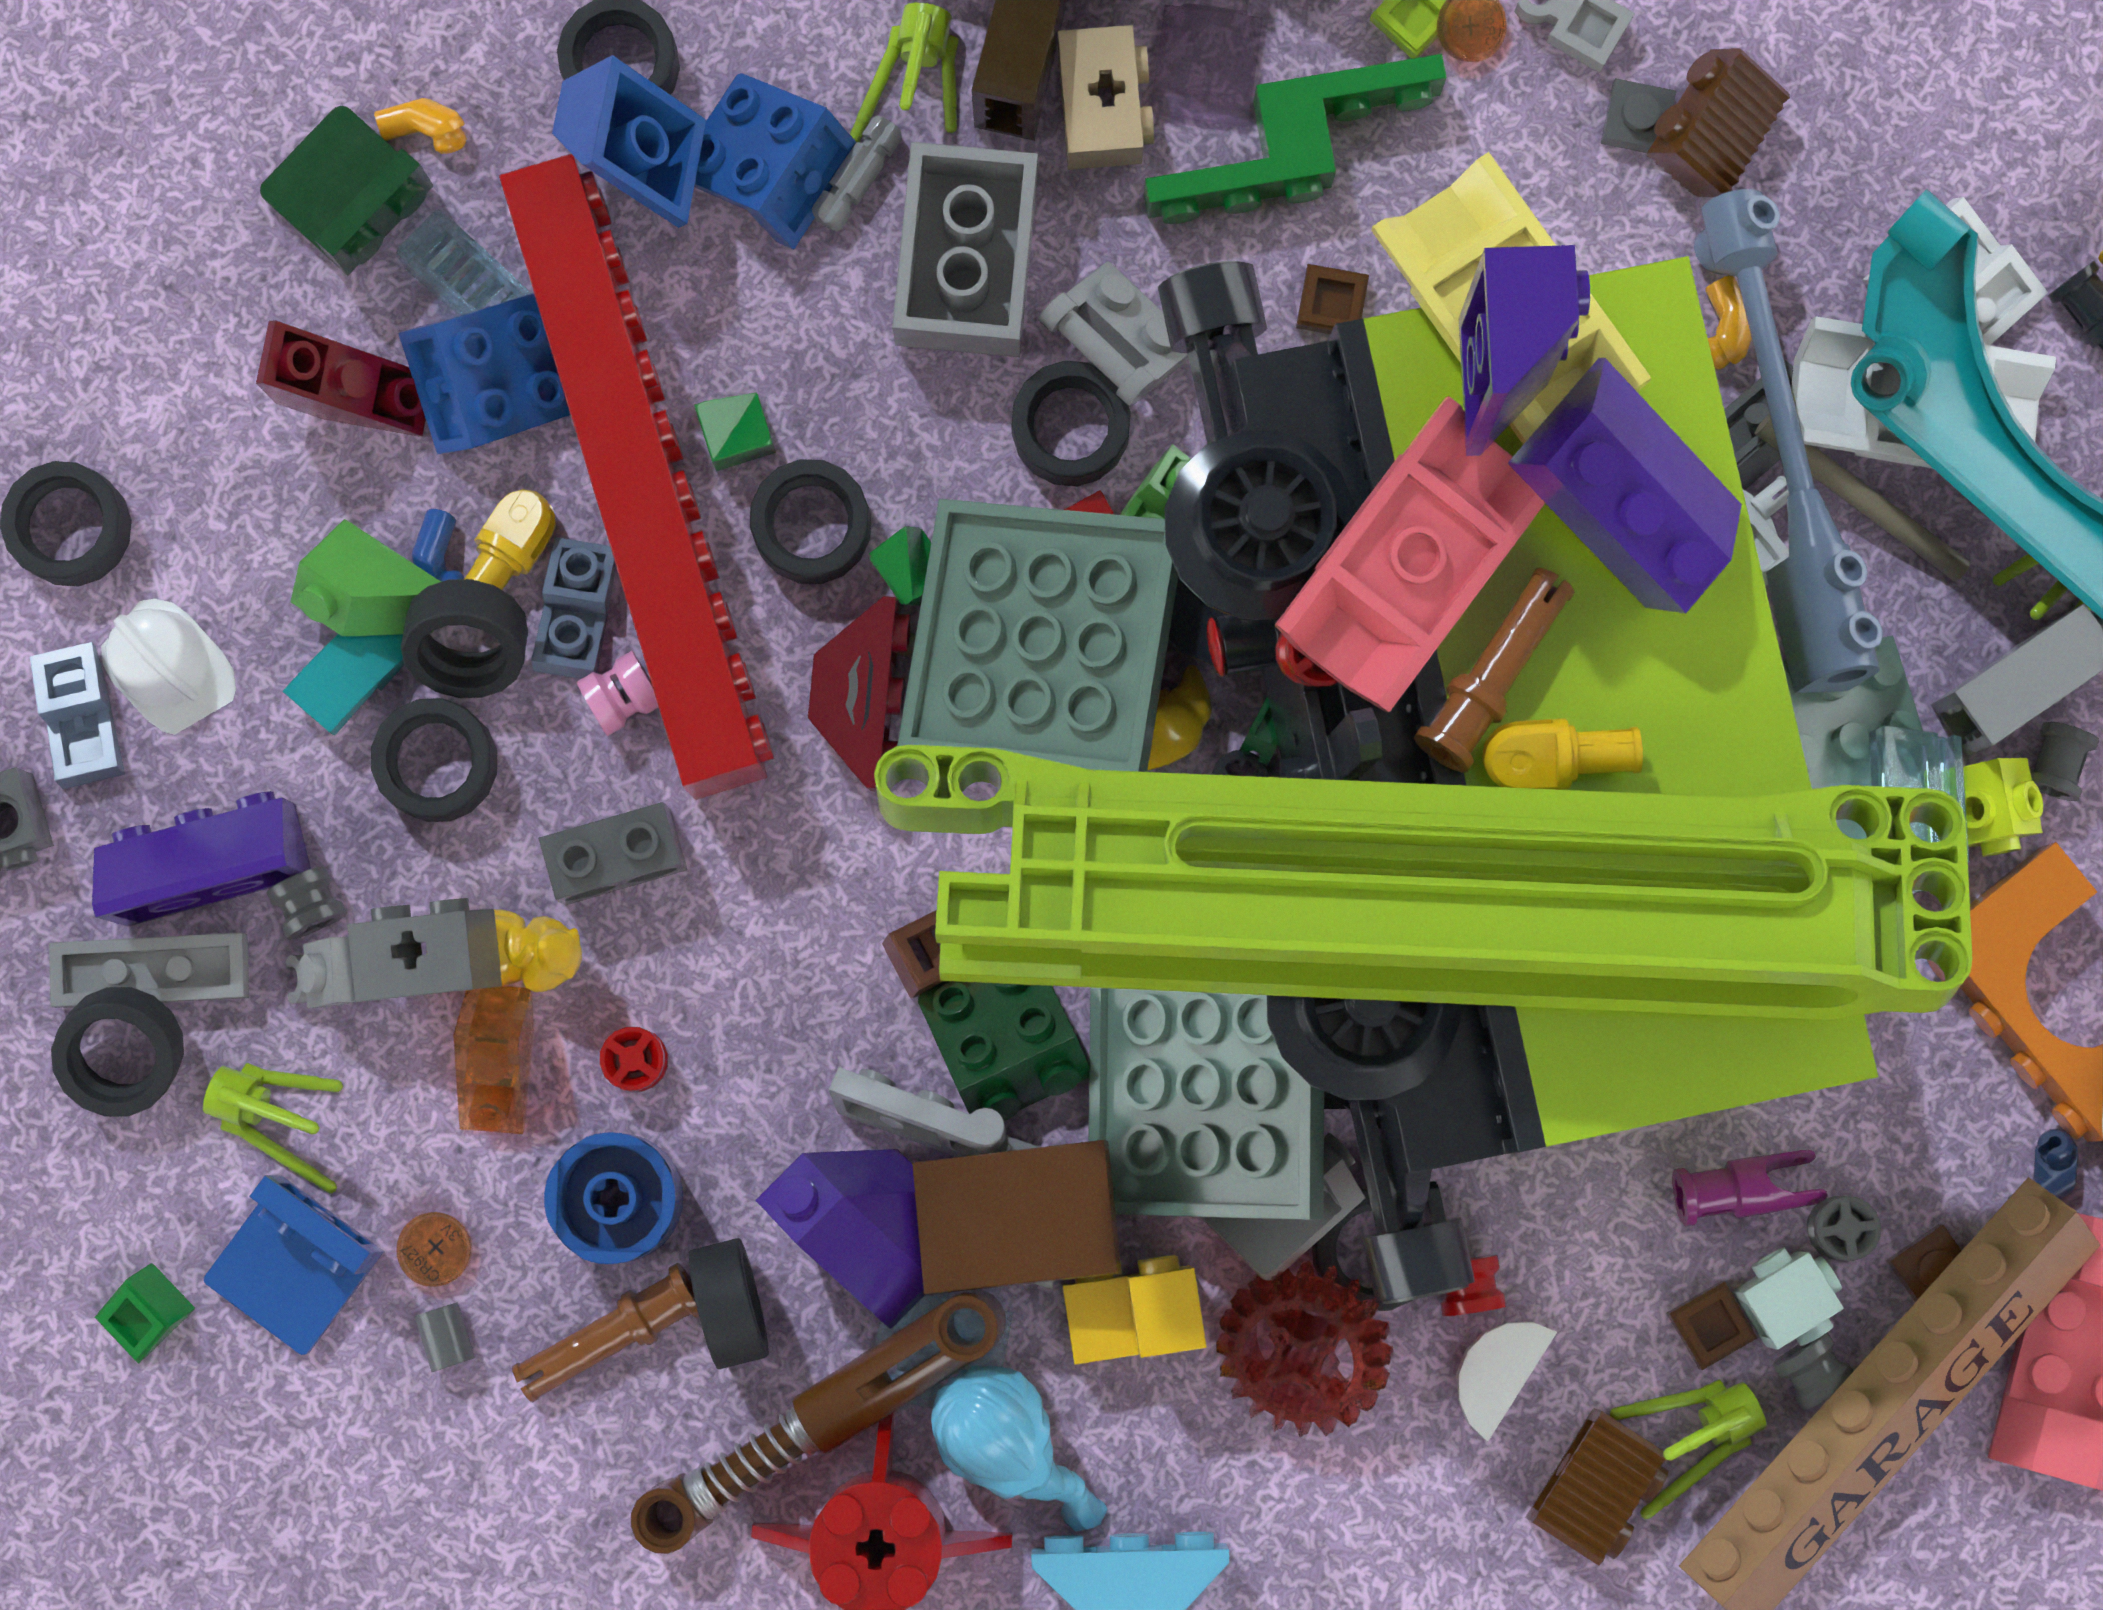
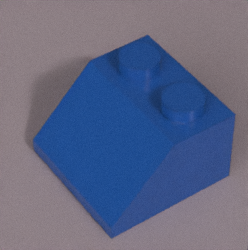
M613 55L562 81L552 134L584 167L676 227L681 228L687 225L706 119Z

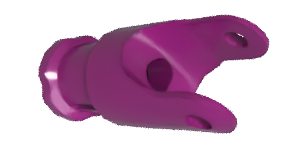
M1799 1150L1729 1160L1725 1168L1689 1173L1685 1168L1674 1169L1672 1172V1187L1680 1222L1686 1227L1695 1225L1697 1219L1702 1217L1734 1213L1737 1218H1744L1821 1203L1828 1197L1826 1190L1787 1191L1776 1187L1767 1175L1775 1169L1808 1164L1816 1158L1815 1152L1812 1150Z

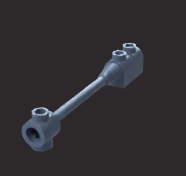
M1741 189L1730 191L1714 197L1702 207L1701 213L1705 229L1696 236L1694 251L1699 262L1708 271L1715 274L1737 277L1789 491V496L1787 497L1789 557L1766 572L1794 693L1849 691L1879 672L1880 667L1875 647L1881 643L1883 631L1876 617L1865 610L1860 586L1867 579L1868 570L1866 563L1859 554L1851 551L1850 546L1844 543L1819 490L1815 489L1762 272L1778 255L1772 229L1780 221L1779 209L1770 198L1764 196L1759 190Z

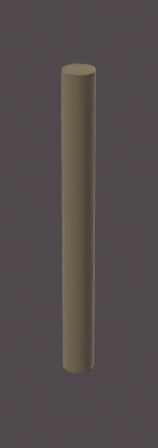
M1768 414L1758 425L1755 435L1779 452L1771 416ZM1804 444L1813 478L1954 582L1958 581L1966 573L1971 563L1968 559L1818 448Z

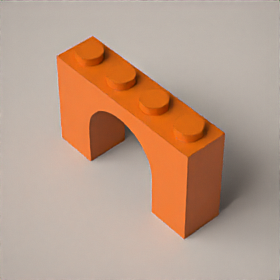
M2054 842L2039 847L1970 903L1972 966L1970 974L1960 988L1974 1004L1968 1011L1979 1028L1993 1039L2000 1035L2015 1053L2010 1059V1063L2021 1079L2034 1089L2041 1085L2057 1106L2051 1112L2064 1131L2076 1140L2083 1136L2087 1142L2103 1141V1044L2093 1048L2081 1047L2067 1043L2054 1036L2040 1023L2034 1014L2026 991L2027 966L2036 945L2049 931L2097 893V890L2058 843ZM1927 960L1937 977L1942 982L1946 981L1944 972L1939 965L1931 960Z

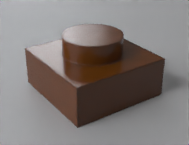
M1937 1224L1886 1261L1914 1302H1916L1962 1250L1943 1224Z

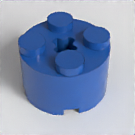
M598 1133L587 1136L570 1147L551 1169L544 1191L545 1214L549 1225L557 1237L569 1250L580 1258L598 1264H619L635 1261L659 1249L674 1232L683 1208L682 1182L678 1170L668 1154L653 1142L625 1133ZM614 1179L618 1180V1186L621 1191L629 1192V1204L619 1206L617 1217L612 1216L610 1205L601 1204L600 1201L601 1191L611 1190Z

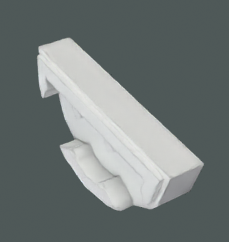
M1506 1322L1495 1328L1483 1331L1465 1350L1456 1373L1458 1401L1467 1423L1487 1442L1555 1337L1556 1331L1534 1322Z

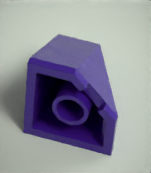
M898 1149L802 1153L755 1200L806 1254L888 1328L892 1329L926 1295L924 1294L913 1165Z

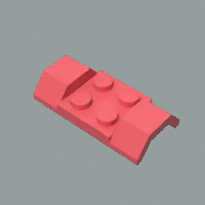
M1450 396L1445 397L1405 452L1397 457L1314 568L1316 571L1277 621L1275 627L1295 649L1348 690L1383 711L1390 712L1544 506L1545 502L1512 469L1508 462L1513 456L1497 443L1493 442L1481 456H1466L1464 410Z
M2079 1214L2100 1243V1247L2017 1338L1987 1458L2103 1491V1219Z

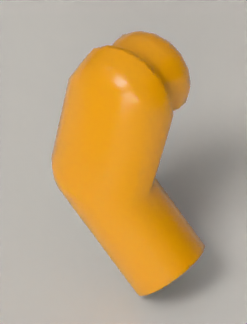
M419 98L374 112L380 135L385 141L420 132L432 137L434 148L438 153L449 154L462 149L467 140L461 128L465 123L459 113L428 98Z
M1730 275L1713 282L1705 288L1720 319L1716 335L1708 338L1714 367L1718 370L1725 368L1730 362L1736 365L1744 359L1752 340L1739 285L1735 277Z

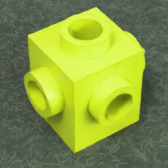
M1996 758L1940 772L1944 792L1954 797L1963 808L1966 819L1967 847L1980 846L1982 857L2021 850L2019 838L2043 833L2040 821L2043 813V799L2038 786L2032 781L2027 758Z

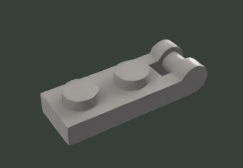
M839 1067L828 1089L838 1114L952 1156L964 1157L1011 1151L1003 1118L993 1109L982 1108L968 1114L954 1109L951 1101L937 1093L920 1090L918 1095L896 1088L895 1083L891 1079L870 1069H861L859 1074Z

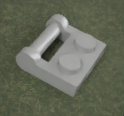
M1109 261L1101 265L1067 293L1063 292L1054 298L1038 318V321L1051 333L1059 331L1118 387L1116 395L1129 407L1135 405L1189 359L1188 353L1172 351L1163 312Z

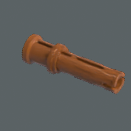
M1544 568L1535 569L1531 576L1532 579L1470 673L1453 677L1446 689L1449 698L1429 727H1420L1414 737L1416 744L1442 765L1461 773H1467L1474 763L1471 755L1474 748L1490 724L1500 723L1505 716L1507 701L1504 696L1566 602L1570 601L1575 593L1572 586L1566 580H1563L1558 588L1552 586L1559 576L1556 573Z
M678 1262L670 1266L668 1276L638 1293L632 1290L626 1291L621 1294V1299L617 1300L618 1308L598 1318L586 1327L525 1361L514 1364L512 1372L517 1383L539 1371H543L542 1377L520 1388L525 1397L533 1403L540 1396L609 1356L616 1354L630 1344L637 1342L641 1346L645 1344L651 1345L658 1341L659 1332L684 1317L692 1315L695 1318H699L691 1278L683 1266Z

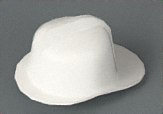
M159 599L139 601L128 615H119L113 620L115 627L101 646L103 666L111 681L146 720L161 731L176 735L233 701L236 684L231 664L223 651L192 617L177 605Z

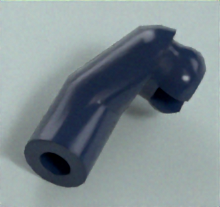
M2050 1129L2044 1132L2038 1139L2035 1149L2033 1180L2062 1200L2070 1195L2076 1186L2078 1148L2067 1132L2060 1129Z

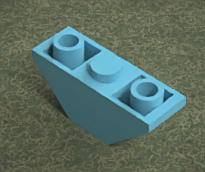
M1201 1531L1175 1533V1544L1149 1545V1535L1143 1533L1113 1534L1109 1536L1110 1546L1084 1547L1083 1536L1055 1535L1044 1537V1548H1032L1031 1551L1032 1569L1075 1610H1186L1229 1564V1548L1227 1544L1214 1543L1213 1532Z

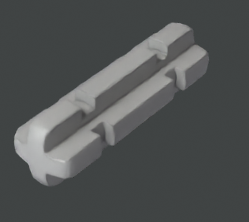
M881 116L872 118L862 133L864 136L862 138L864 140L863 143H855L829 183L833 186L829 192L824 190L813 205L812 213L819 223L833 231L842 229L852 214L850 211L852 203L855 205L859 204L884 167L883 157L885 155L890 157L901 142L902 131L894 123Z

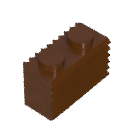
M1741 48L1710 49L1709 52L1701 55L1691 65L1686 76L1690 84L1678 103L1669 107L1659 117L1654 129L1657 137L1647 152V157L1655 160L1656 165L1663 167L1664 172L1672 175V179L1680 182L1681 187L1688 189V192L1697 197H1716L1733 191L1732 187L1739 182V176L1745 172V166L1752 161L1751 156L1758 151V145L1765 140L1764 135L1771 130L1770 124L1777 120V114L1784 109L1783 103L1790 99L1789 92Z
M1593 1408L1525 1518L1598 1566L1604 1561L1606 1555L1615 1559L1623 1551L1633 1533L1634 1526L1628 1523L1627 1520L1632 1516L1640 1499L1649 1504L1659 1493L1667 1479L1669 1471L1661 1466L1666 1461L1663 1455L1664 1451L1603 1411Z

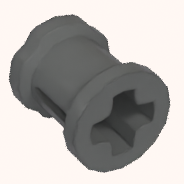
M2052 721L2044 722L2040 733L2045 739L2034 771L2030 772L2032 781L2038 786L2041 793L2061 800L2078 801L2082 794V789L2078 786V782L2088 752L2097 749L2099 738L2090 732L2072 725Z

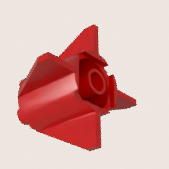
M894 1412L879 1421L873 1471L861 1472L839 1486L814 1520L813 1525L752 1524L751 1538L809 1554L812 1575L817 1581L824 1598L832 1604L838 1605L843 1610H906L922 1601L927 1591L937 1579L942 1559L1012 1548V1533L946 1530L944 1511L932 1492L910 1474L892 1470ZM873 1529L883 1530L884 1541L895 1543V1550L887 1551L886 1554L875 1553L868 1548L865 1541L868 1540Z

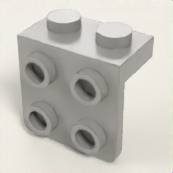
M1328 1133L1324 1137L1323 1220L1200 1218L1262 1279L1273 1280L1365 1199V1196L1349 1170L1355 1163L1354 1158L1335 1136Z

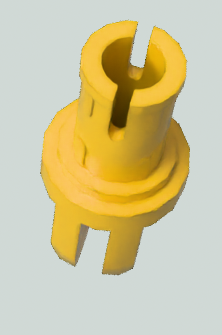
M520 489L508 493L496 505L474 539L479 556L464 579L484 582L503 590L512 575H527L550 541L556 526L554 510L540 493Z
M1565 718L1513 721L1498 726L1486 739L1482 760L1487 774L1500 787L1564 790L1570 789L1572 782H1577L1578 774L1630 771L1632 773H1641L1643 765L1642 737L1638 727L1576 732L1574 725H1569Z

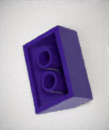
M1575 245L1484 248L1458 319L1466 456H1481L1548 385L1558 362L1566 361L1569 339H1576L1578 336L1579 316H1587L1590 308L1589 274L1587 270L1576 269Z
M1598 358L1508 462L1512 469L1645 608L1687 613L1732 560L1742 504L1606 358Z
M273 791L260 792L237 799L238 809L213 815L212 808L196 809L176 815L174 817L176 826L151 832L150 825H138L112 833L113 843L94 848L92 907L95 918L129 927L270 889L291 876L311 869L295 803L283 797L276 799Z

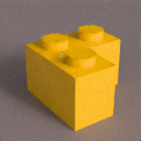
M1169 1255L1138 1260L1139 1273L1115 1277L1111 1274L1075 1278V1283L1063 1284L1074 1365L1140 1355L1143 1358L1207 1348L1194 1267L1190 1265L1180 1267L1178 1256Z

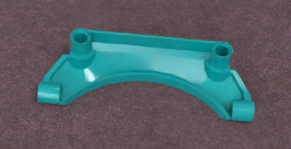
M1926 189L1887 231L1889 236L1872 253L1862 331L1876 344L1858 362L1852 372L1850 383L1852 393L1863 407L2103 619V499L2087 490L2061 470L2034 442L2013 413L1998 385L1987 357L1979 324L1976 297L1978 233ZM1885 362L1894 366L1899 372L1901 379L1899 390L1888 395L1878 394L1873 391L1868 385L1866 378L1867 369L1870 365Z

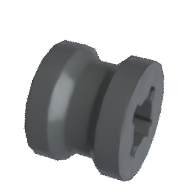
M316 867L298 873L279 882L266 892L271 904L281 908L285 917L282 929L288 940L307 936L346 916L347 912L343 903L333 899L328 888L331 876L327 867Z
M1832 1196L1812 1208L1807 1219V1235L1811 1245L1819 1254L1834 1260L1855 1261L1866 1257L1876 1248L1881 1237V1223L1877 1212L1868 1202L1858 1197ZM1837 1211H1839L1840 1218H1838L1835 1224L1832 1225L1834 1220L1838 1217Z
M1828 1332L1806 1345H1796L1772 1364L1777 1374L1782 1378L1789 1379L1795 1387L1794 1399L1802 1410L1810 1409L1829 1399L1853 1372L1848 1363L1840 1362L1833 1353L1834 1341Z

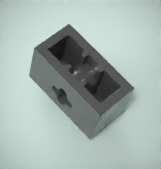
M468 898L429 902L430 915L411 917L410 905L389 906L371 909L372 921L347 924L355 1002L502 986L494 909L470 910ZM421 943H426L427 955H422Z

